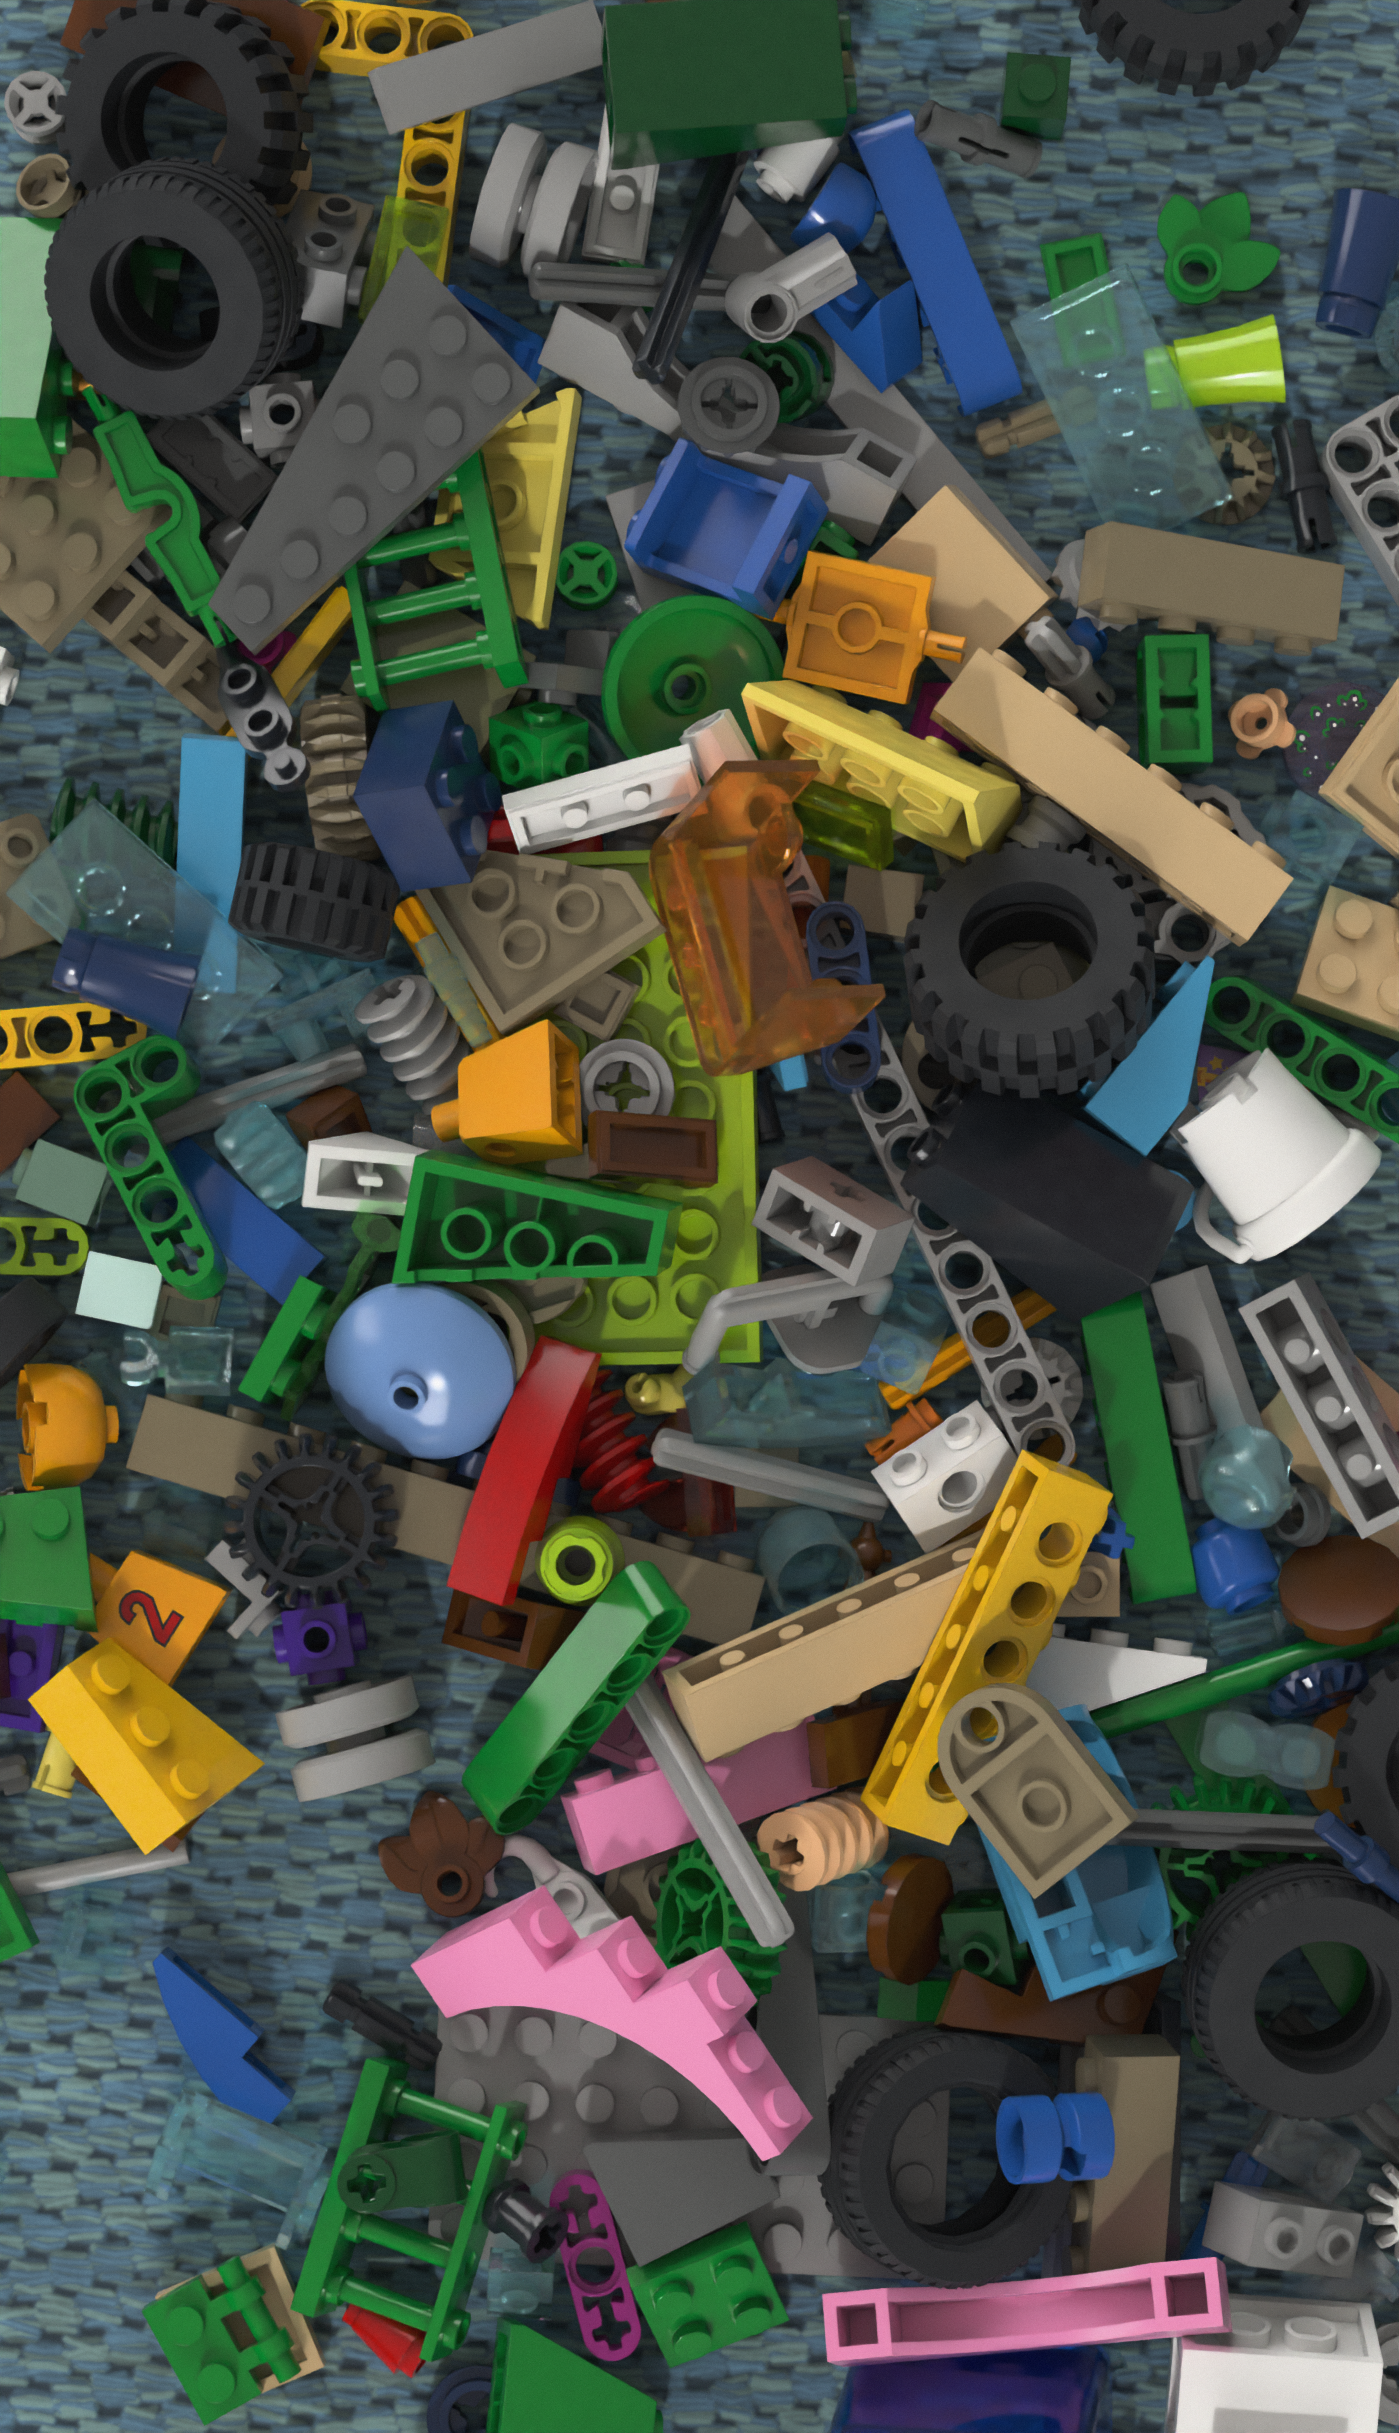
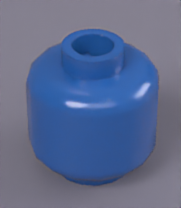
M1223 1515L1202 1524L1194 1531L1197 1541L1190 1546L1196 1587L1207 1606L1213 1609H1225L1227 1614L1231 1616L1250 1610L1273 1596L1274 1591L1271 1585L1278 1578L1280 1568L1261 1529L1255 1523L1250 1521L1232 1523L1228 1515Z

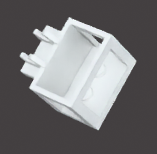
M1228 2293L1232 2332L1171 2337L1164 2433H1377L1384 2363L1370 2303Z

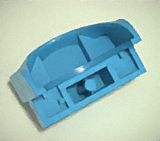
M1079 1704L1059 1709L1058 1712L1134 1809H1139L1122 1767L1104 1734L1091 1718L1087 1705ZM997 1735L984 1739V1741H994ZM977 1825L1018 1943L1029 1942L1050 2002L1100 1984L1104 1986L1148 1971L1178 1957L1174 1947L1170 1902L1154 1847L1104 1845L1047 1891L1034 1899Z

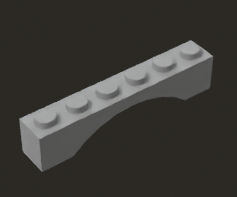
M562 301L537 363L557 373L563 380L579 385L608 401L619 411L633 415L664 432L675 442L680 437L693 441L699 451L711 459L784 484L788 474L811 481L829 508L823 521L829 520L834 522L855 539L871 546L894 510L918 460L917 457L864 428L824 430L800 428L785 423H777L772 436H769L760 444L754 453L746 451L734 454L727 459L722 453L711 450L702 452L698 443L689 434H683L682 423L677 410L681 385L691 371L674 356L665 381L660 384L652 385L647 379H638L634 375L632 366L649 324V319L642 307ZM723 396L719 406L710 407L713 411L721 412L722 422H726V428L731 429L736 414L745 411L744 408L736 407L734 403Z

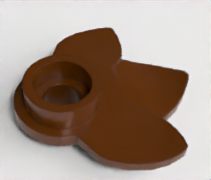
M428 1791L420 1799L413 1811L409 1826L410 1836H393L380 1840L378 1844L379 1859L388 1879L398 1889L404 1892L422 1894L429 1908L439 1915L449 1918L462 1917L474 1911L481 1903L486 1888L485 1876L503 1857L506 1842L505 1835L496 1834L484 1815L467 1822L463 1813L453 1801L438 1792ZM450 1873H458L462 1879L460 1891L453 1896H446L442 1890L443 1879Z

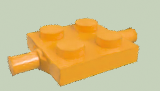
M815 550L807 552L802 582L792 596V599H783L773 620L753 614L759 619L786 624L788 650L782 675L783 678L904 705L910 703L916 672L925 656L962 664L965 652L944 648L941 645L959 649L967 648V637L931 630L929 610L936 577Z

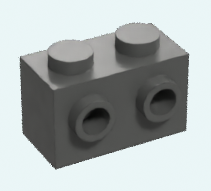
M304 189L300 190L284 229L286 232H290L294 240L292 244L294 247H297L299 255L296 259L301 263L303 270L300 274L304 279V288L301 290L304 294V304L301 305L303 309L301 320L342 328L351 304L361 306L367 286L368 270L375 271L382 244V233L372 231L375 205L354 201L349 196L343 194L326 195Z

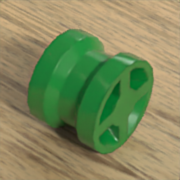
M591 541L575 542L566 547L559 555L556 576V589L562 601L572 609L583 612L598 610L610 602L615 595L618 585L616 561L610 551L601 544ZM580 585H581V586H585V587H586V586H590V587H591V588H582V587H580L578 590H575V589H577Z

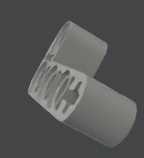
M1399 395L1338 429L1323 448L1319 457L1320 471L1326 473L1331 486L1329 492L1399 607V470L1397 469L1399 467V438L1395 436L1390 427V418L1399 415ZM1341 447H1352L1358 450L1363 455L1365 470L1358 473H1350L1343 470L1336 462L1335 450ZM1376 500L1389 503L1396 511L1397 525L1381 527L1375 524L1369 517L1367 511L1368 503Z

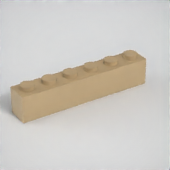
M979 647L937 703L930 719L989 763L995 764L1009 772L1015 778L1016 783L1034 796L1036 794L1040 795L1063 809L1086 829L1088 836L1240 947L1246 943L1294 879L1282 870L1287 864L1285 859L1260 841H1255L1252 846H1249L1230 832L1235 826L1234 822L1216 807L1203 802L1200 808L1188 801L1179 794L1183 787L1182 784L1163 768L1151 764L1146 770L1126 754L1131 747L1116 733L1101 725L1096 731L1089 728L1075 717L1079 709L1063 694L1050 687H1047L1044 693L1028 683L1023 679L1027 672L1026 669L1013 657L999 649H995L992 654H989Z
M985 1528L663 1670L662 1673L677 1720L694 1750L705 1762L715 1758L731 1757L743 1750L746 1744L773 1732L791 1730L800 1725L806 1717L831 1706L849 1704L859 1698L862 1692L886 1681L904 1679L914 1674L923 1664ZM1025 1583L1015 1590L1012 1599L1021 1593Z

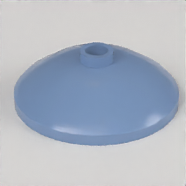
M390 1283L362 1294L341 1314L329 1336L326 1346V1379L332 1397L347 1421L376 1445L411 1458L446 1459L465 1454L481 1446L499 1429L516 1388V1367L513 1353L506 1337L496 1322L486 1311L466 1296L432 1283ZM400 1387L413 1389L418 1397L407 1395Z

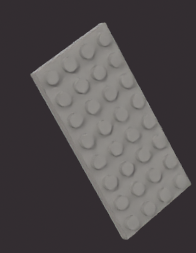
M492 2006L469 2010L446 2018L438 2007L437 2039L443 2045L436 2059L434 2098L492 2118L496 2104L514 2100L527 2104L522 2122L528 2125L527 2138L519 2157L515 2161L510 2160L504 2181L519 2178L530 2187L531 2196L546 2208H549L553 2185L561 2175L574 2169H585L592 2172L581 2147L583 2138L594 2132L737 2128L715 2103L672 2066L639 2044L608 2028L576 2016L549 2009L526 2006ZM818 2012L827 2100L830 2094L836 2092L834 2087L838 2080L842 2081L843 2073L849 2067L853 2068L855 2066L854 2061L860 2055L864 2056L867 2049L872 2046L877 2047L878 2042L884 2038L890 2039L892 2034L906 2033V2030L912 2028L920 2029L922 2026L934 2027L935 2022L877 2018V2015ZM950 2090L937 2092L914 2108L896 2135L890 2164L895 2195L909 2218L917 2223L932 2225L945 2221ZM433 2125V2131L445 2130ZM459 2135L465 2177L473 2181L484 2143ZM817 2175L781 2176L777 2178L780 2198L689 2242L692 2243L747 2220L770 2273L908 2279L863 2254L862 2251L850 2242V2239L840 2232L841 2228L836 2226L832 2219L833 2214L825 2206L826 2199L822 2197L820 2190L822 2183L818 2182ZM580 2185L570 2186L569 2198L561 2202L563 2209H575L580 2224L579 2233H567L570 2242H574L582 2235L591 2232L607 2233L604 2223L594 2229L591 2228L588 2209L589 2204L596 2201L597 2197L595 2193L584 2194ZM451 2203L429 2207L428 2234L454 2244L465 2206ZM616 2221L627 2266L637 2265ZM489 2230L480 2260L530 2262L521 2255L519 2244L503 2232L494 2234ZM601 2247L585 2249L580 2253L576 2264L615 2266L611 2254ZM560 2248L541 2263L564 2264Z

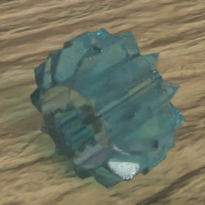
M254 1100L244 1108H238L225 1119V1123L214 1133L215 1145L257 1197L267 1207L277 1210L289 1202H295L303 1194L307 1152L267 1104Z

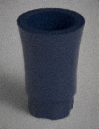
M1340 188L1334 190L1331 230L1325 264L1317 291L1318 296H1320L1315 321L1318 328L1357 339H1371L1379 313L1385 310L1391 284L1399 264V198L1363 189Z
M70 927L58 955L51 986L65 992L80 994L79 1000L109 1009L140 1022L176 1041L195 990L203 962V955L159 949L130 942L102 932L97 937V935Z

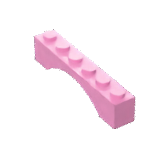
M1217 2257L1148 2263L1127 2268L1062 2277L987 2283L980 2287L974 2285L969 2289H962L960 2287L957 2289L905 2287L822 2294L827 2362L841 2367L1232 2332L1226 2266Z

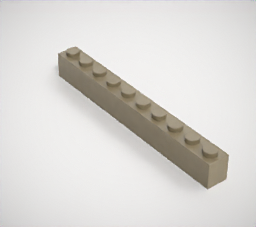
M167 1386L164 1397L156 1394L147 1395L126 1468L224 1498L230 1495L247 1498L250 1490L239 1485L235 1477L240 1471L250 1473L257 1479L263 1474L254 1465L252 1456L256 1452H263L275 1464L280 1461L274 1447L276 1440L286 1439L293 1455L300 1454V1435L311 1433L314 1439L315 1453H322L327 1432L290 1422L287 1433L263 1426L266 1414L229 1404L226 1415L201 1408L205 1396ZM352 1440L350 1447L358 1445L363 1449L361 1457L354 1465L357 1470L361 1472L368 1464L374 1461L379 1462L382 1466L379 1474L368 1481L373 1490L381 1485L390 1483L394 1486V1494L378 1499L380 1511L391 1508L400 1510L399 1520L392 1522L381 1521L380 1532L392 1533L398 1536V1543L392 1548L452 1565L479 1479H473L471 1488L448 1482L446 1480L450 1469L414 1458L410 1470L385 1463L388 1454L387 1450ZM337 1449L335 1457L343 1459L346 1451ZM317 1466L300 1467L283 1475L275 1482L274 1486L285 1493L289 1492L298 1498L306 1499L311 1497L321 1484H324L331 1470ZM348 1482L337 1504V1517L340 1523L352 1532L351 1534L362 1538L365 1526L364 1510L357 1492ZM329 1492L322 1503H313L311 1510L306 1511L304 1505L301 1508L294 1509L285 1503L288 1508L297 1513V1517L302 1521L328 1528V1525L322 1522L321 1514L324 1511L322 1506L329 1497ZM552 1501L544 1533L556 1522L569 1517L572 1506ZM263 1503L262 1509L274 1512L270 1506ZM597 1513L596 1519L607 1524L621 1541L625 1555L624 1569L639 1561L653 1562L691 1612L690 1621L681 1634L722 1645L750 1632L766 1576L754 1573L757 1560L724 1550L719 1551L717 1561L692 1554L695 1546L693 1541L658 1532L656 1542L653 1543L631 1536L633 1523ZM539 1541L530 1542L519 1586L548 1594L542 1587L535 1570V1552ZM574 1550L567 1555L566 1567L569 1572L574 1575H583L589 1571L591 1560L586 1552Z

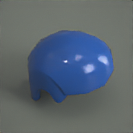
M844 163L837 164L811 207L793 230L790 236L791 241L798 247L803 248L829 232L836 237L843 250L848 254L864 241L874 223L876 196L871 182L859 171Z

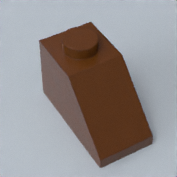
M453 1589L441 1643L524 1668L542 1671L587 1612L516 1594L514 1604L500 1606Z

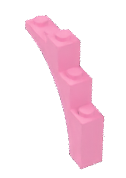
M545 1885L446 1932L411 1964V1967L446 2018L469 2010L492 2006L542 2008L582 2018L608 2028L639 2044L672 2066L715 2103L743 2134L762 2161L780 2155L813 2119L745 2017V2014L758 2000L721 1946L671 1969H667L632 1915L580 1939Z

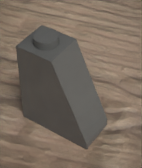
M737 2128L594 2132L584 2137L581 2149L639 2267L780 2198V2188L776 2179L781 2176H756L752 2172L748 2162L745 2137Z

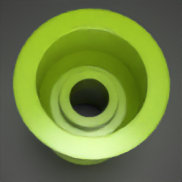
M1273 314L1232 328L1173 340V346L1162 345L1143 350L1152 410L1169 409L1180 404L1182 410L1232 403L1286 402L1281 348Z
M588 1516L567 1517L553 1524L543 1534L542 1541H539L535 1552V1570L542 1587L556 1600L572 1606L594 1604L614 1577L625 1567L624 1549L616 1533L604 1522ZM574 1550H582L590 1557V1569L583 1575H574L566 1567V1557Z

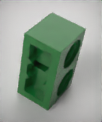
M1209 634L1145 635L1135 649L1139 764L1146 770L1151 764H1155L1170 774H1202L1213 762Z

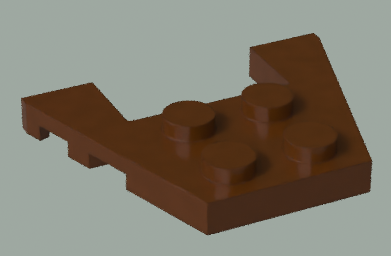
M1176 1929L1173 1930L1174 1944L1179 1934V1931ZM1035 1959L1030 1960L1017 1995L973 1973L960 1969L953 1974L934 2027L956 2032L965 2030L988 2033V2036L1009 2039L1021 2037L1046 2040L1050 2044L1085 2048L1086 2035L1142 2034L1154 2002L1153 1998L1156 1996L1167 1963L1104 1986L1100 1984L1051 2002L1047 1996Z

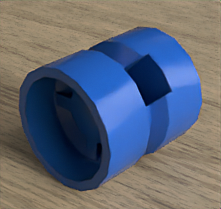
M1089 2091L1060 2093L1054 2098L1053 2103L1048 2096L1043 2094L1008 2096L1002 2100L996 2121V2146L998 2159L1005 2177L1010 2183L1015 2185L1049 2183L1056 2178L1057 2174L1066 2181L1094 2180L1106 2177L1113 2165L1115 2132L1112 2115L1104 2097L1098 2092Z

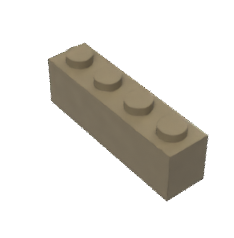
M1110 521L1086 531L1077 607L1099 611V620L1107 623L1131 625L1136 624L1137 619L1140 618L1157 621V630L1167 634H1196V629L1216 632V641L1222 644L1250 646L1254 644L1255 639L1274 643L1273 651L1278 654L1312 655V648L1337 641L1345 565Z
M1159 2034L1086 2035L1084 2058H1078L1075 2065V2087L1077 2092H1098L1106 2100L1113 2120L1115 2153L1113 2165L1106 2177L1075 2181L1074 2188L1070 2189L1069 2194L1072 2196L1070 2204H1066V2212L1069 2221L1072 2223L1071 2245H1065L1062 2250V2276L1165 2262L1180 2055Z

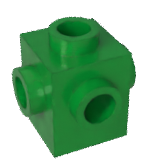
M534 699L488 717L490 773H493L498 780L524 790L589 771L588 720L563 711L559 704L542 703Z

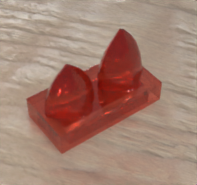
M726 1405L676 1409L677 1414L661 1422L652 1431L645 1446L651 1451L652 1443L655 1441L658 1431L663 1428L729 1444ZM682 1472L683 1477L670 1481L671 1484L665 1491L642 1503L639 1508L644 1515L655 1523L678 1532H688V1537L737 1532L733 1485Z

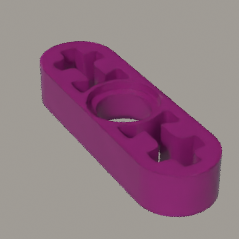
M585 2169L570 2170L561 2175L554 2183L551 2190L549 2207H557L568 2216L569 2227L567 2233H579L580 2224L577 2212L574 2208L563 2209L561 2202L569 2198L570 2186L580 2185L584 2194L595 2193L597 2197L596 2201L589 2204L588 2209L591 2228L594 2229L604 2223L607 2229V2233L591 2232L584 2234L574 2242L569 2241L567 2234L559 2247L583 2340L588 2350L596 2357L607 2361L621 2360L629 2356L637 2347L641 2336L642 2323L637 2301L625 2270L628 2267L615 2217L593 2172ZM601 2247L611 2254L615 2268L610 2277L601 2282H590L580 2275L576 2261L580 2253L585 2249ZM621 2287L624 2296H612L611 2305L616 2320L621 2322L628 2320L631 2327L622 2330L620 2343L611 2344L607 2335H596L594 2329L602 2326L603 2312L599 2299L588 2306L585 2303L584 2296L601 2297Z

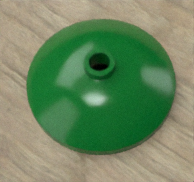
M697 594L681 595L666 599L649 607L631 621L620 634L612 647L604 668L601 688L602 710L613 742L627 760L681 746L679 738L684 734L683 731L698 720L704 719L719 710L730 709L756 758L759 759L760 754L741 693L747 683L786 680V678L782 677L784 662L774 638L760 620L737 604L722 598ZM685 675L688 680L687 691L682 696L675 697L672 691L673 682L677 677ZM698 774V777H699L701 786H702V787H705V785H704L702 779L700 778V776H699V774Z

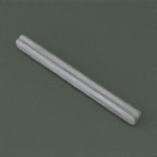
M650 1673L626 1703L625 1707L759 1945L762 1947H778L794 1934V1924Z

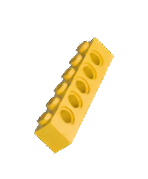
M1022 1449L860 1797V1800L885 1825L949 1846L958 1826L966 1820L969 1813L947 1785L940 1766L930 1773L933 1766L938 1762V1736L941 1725L950 1709L960 1699L981 1687L995 1683H1014L1026 1687V1680L1039 1652L1045 1649L1051 1639L1053 1622L1067 1593L1075 1587L1079 1579L1080 1565L1094 1535L1102 1529L1107 1519L1108 1505L1113 1493L1086 1473ZM1052 1524L1048 1535L1039 1541L1044 1529ZM1025 1583L1021 1593L1012 1599L1015 1590ZM998 1642L994 1651L984 1657L988 1648ZM974 1708L970 1716V1725L975 1735L982 1740L998 1735V1722L995 1716L985 1708Z

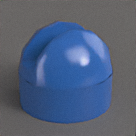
M1086 616L1073 620L1066 634L1075 645L1084 646L1091 653L1093 665L1101 659L1102 654L1107 650L1109 638L1104 628L1098 631L1091 619Z

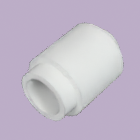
M844 133L839 137L764 148L754 161V167L760 174L756 180L757 184L765 193L780 203L787 204L790 198L798 202H804L839 155L840 150L837 145L843 139Z

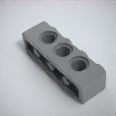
M1310 1271L1239 1308L1240 1314L1361 1539L1398 1522L1399 1437Z

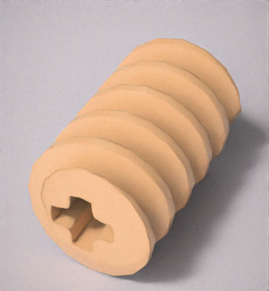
M864 1786L847 1788L845 1791L835 1792L830 1796L818 1798L813 1802L803 1803L799 1807H792L784 1812L774 1813L763 1821L757 1832L758 1849L769 1854L770 1867L780 1872L779 1881L785 1887L795 1891H808L817 1885H825L832 1880L844 1878L848 1874H855L862 1869L871 1868L883 1860L888 1850L889 1830L887 1825L860 1800L865 1788Z

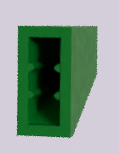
M510 2316L497 2317L486 2433H663V2415L661 2410H656V2400Z

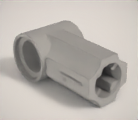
M828 232L763 272L749 271L739 275L730 283L725 294L724 305L727 315L751 337L762 343H775L783 340L793 331L798 319L857 285V273L836 237ZM771 294L772 300L768 312L763 317L752 320L751 310L755 301L761 296Z

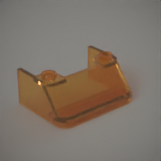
M818 760L725 761L652 846L649 857L650 883L660 919L667 929L664 934L698 1058L703 1070L709 1076L742 1075L838 1043L886 997L883 984L843 986L835 978H818L813 981L782 873L791 865L803 844V828L800 820L795 816L792 802L820 772Z

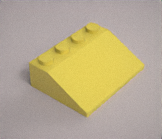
M795 680L747 683L741 693L765 769L966 863L967 856L986 849L988 855L998 853L1006 840V834L1015 824L1023 810L1020 786L1016 784L1015 778L1003 768L988 762L982 763L979 767L959 757L958 751L953 746L939 738L926 736L924 740H921L902 731L903 727L898 721L881 711L870 710L866 714L848 706L846 699L831 688L814 685L810 688Z

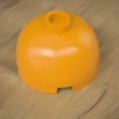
M53 1363L24 1364L25 1370H20L16 1391L17 1420L22 1418L23 1446L26 1454L31 1453V1455L18 1453L19 1469L26 1491H43L76 1486L91 1478L101 1466L106 1444L117 1443L119 1435L117 1408L115 1405L104 1404L99 1385L88 1373L71 1365Z

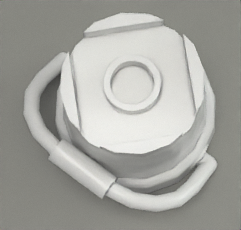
M1265 1048L1263 1053L1259 1050L1250 1053L1217 1076L1205 1087L1208 1093L1198 1104L1203 1112L1199 1113L1189 1101L1185 1109L1168 1129L1206 1180L1198 1190L1192 1209L1196 1232L1211 1248L1238 1264H1243L1250 1258L1262 1261L1276 1256L1316 1230L1361 1190L1379 1167L1382 1157L1381 1150L1374 1144L1379 1137L1377 1130L1344 1110L1328 1105L1323 1106L1283 1066L1269 1048ZM1214 1195L1217 1196L1234 1221L1232 1234L1239 1245L1219 1234L1210 1225L1208 1211Z

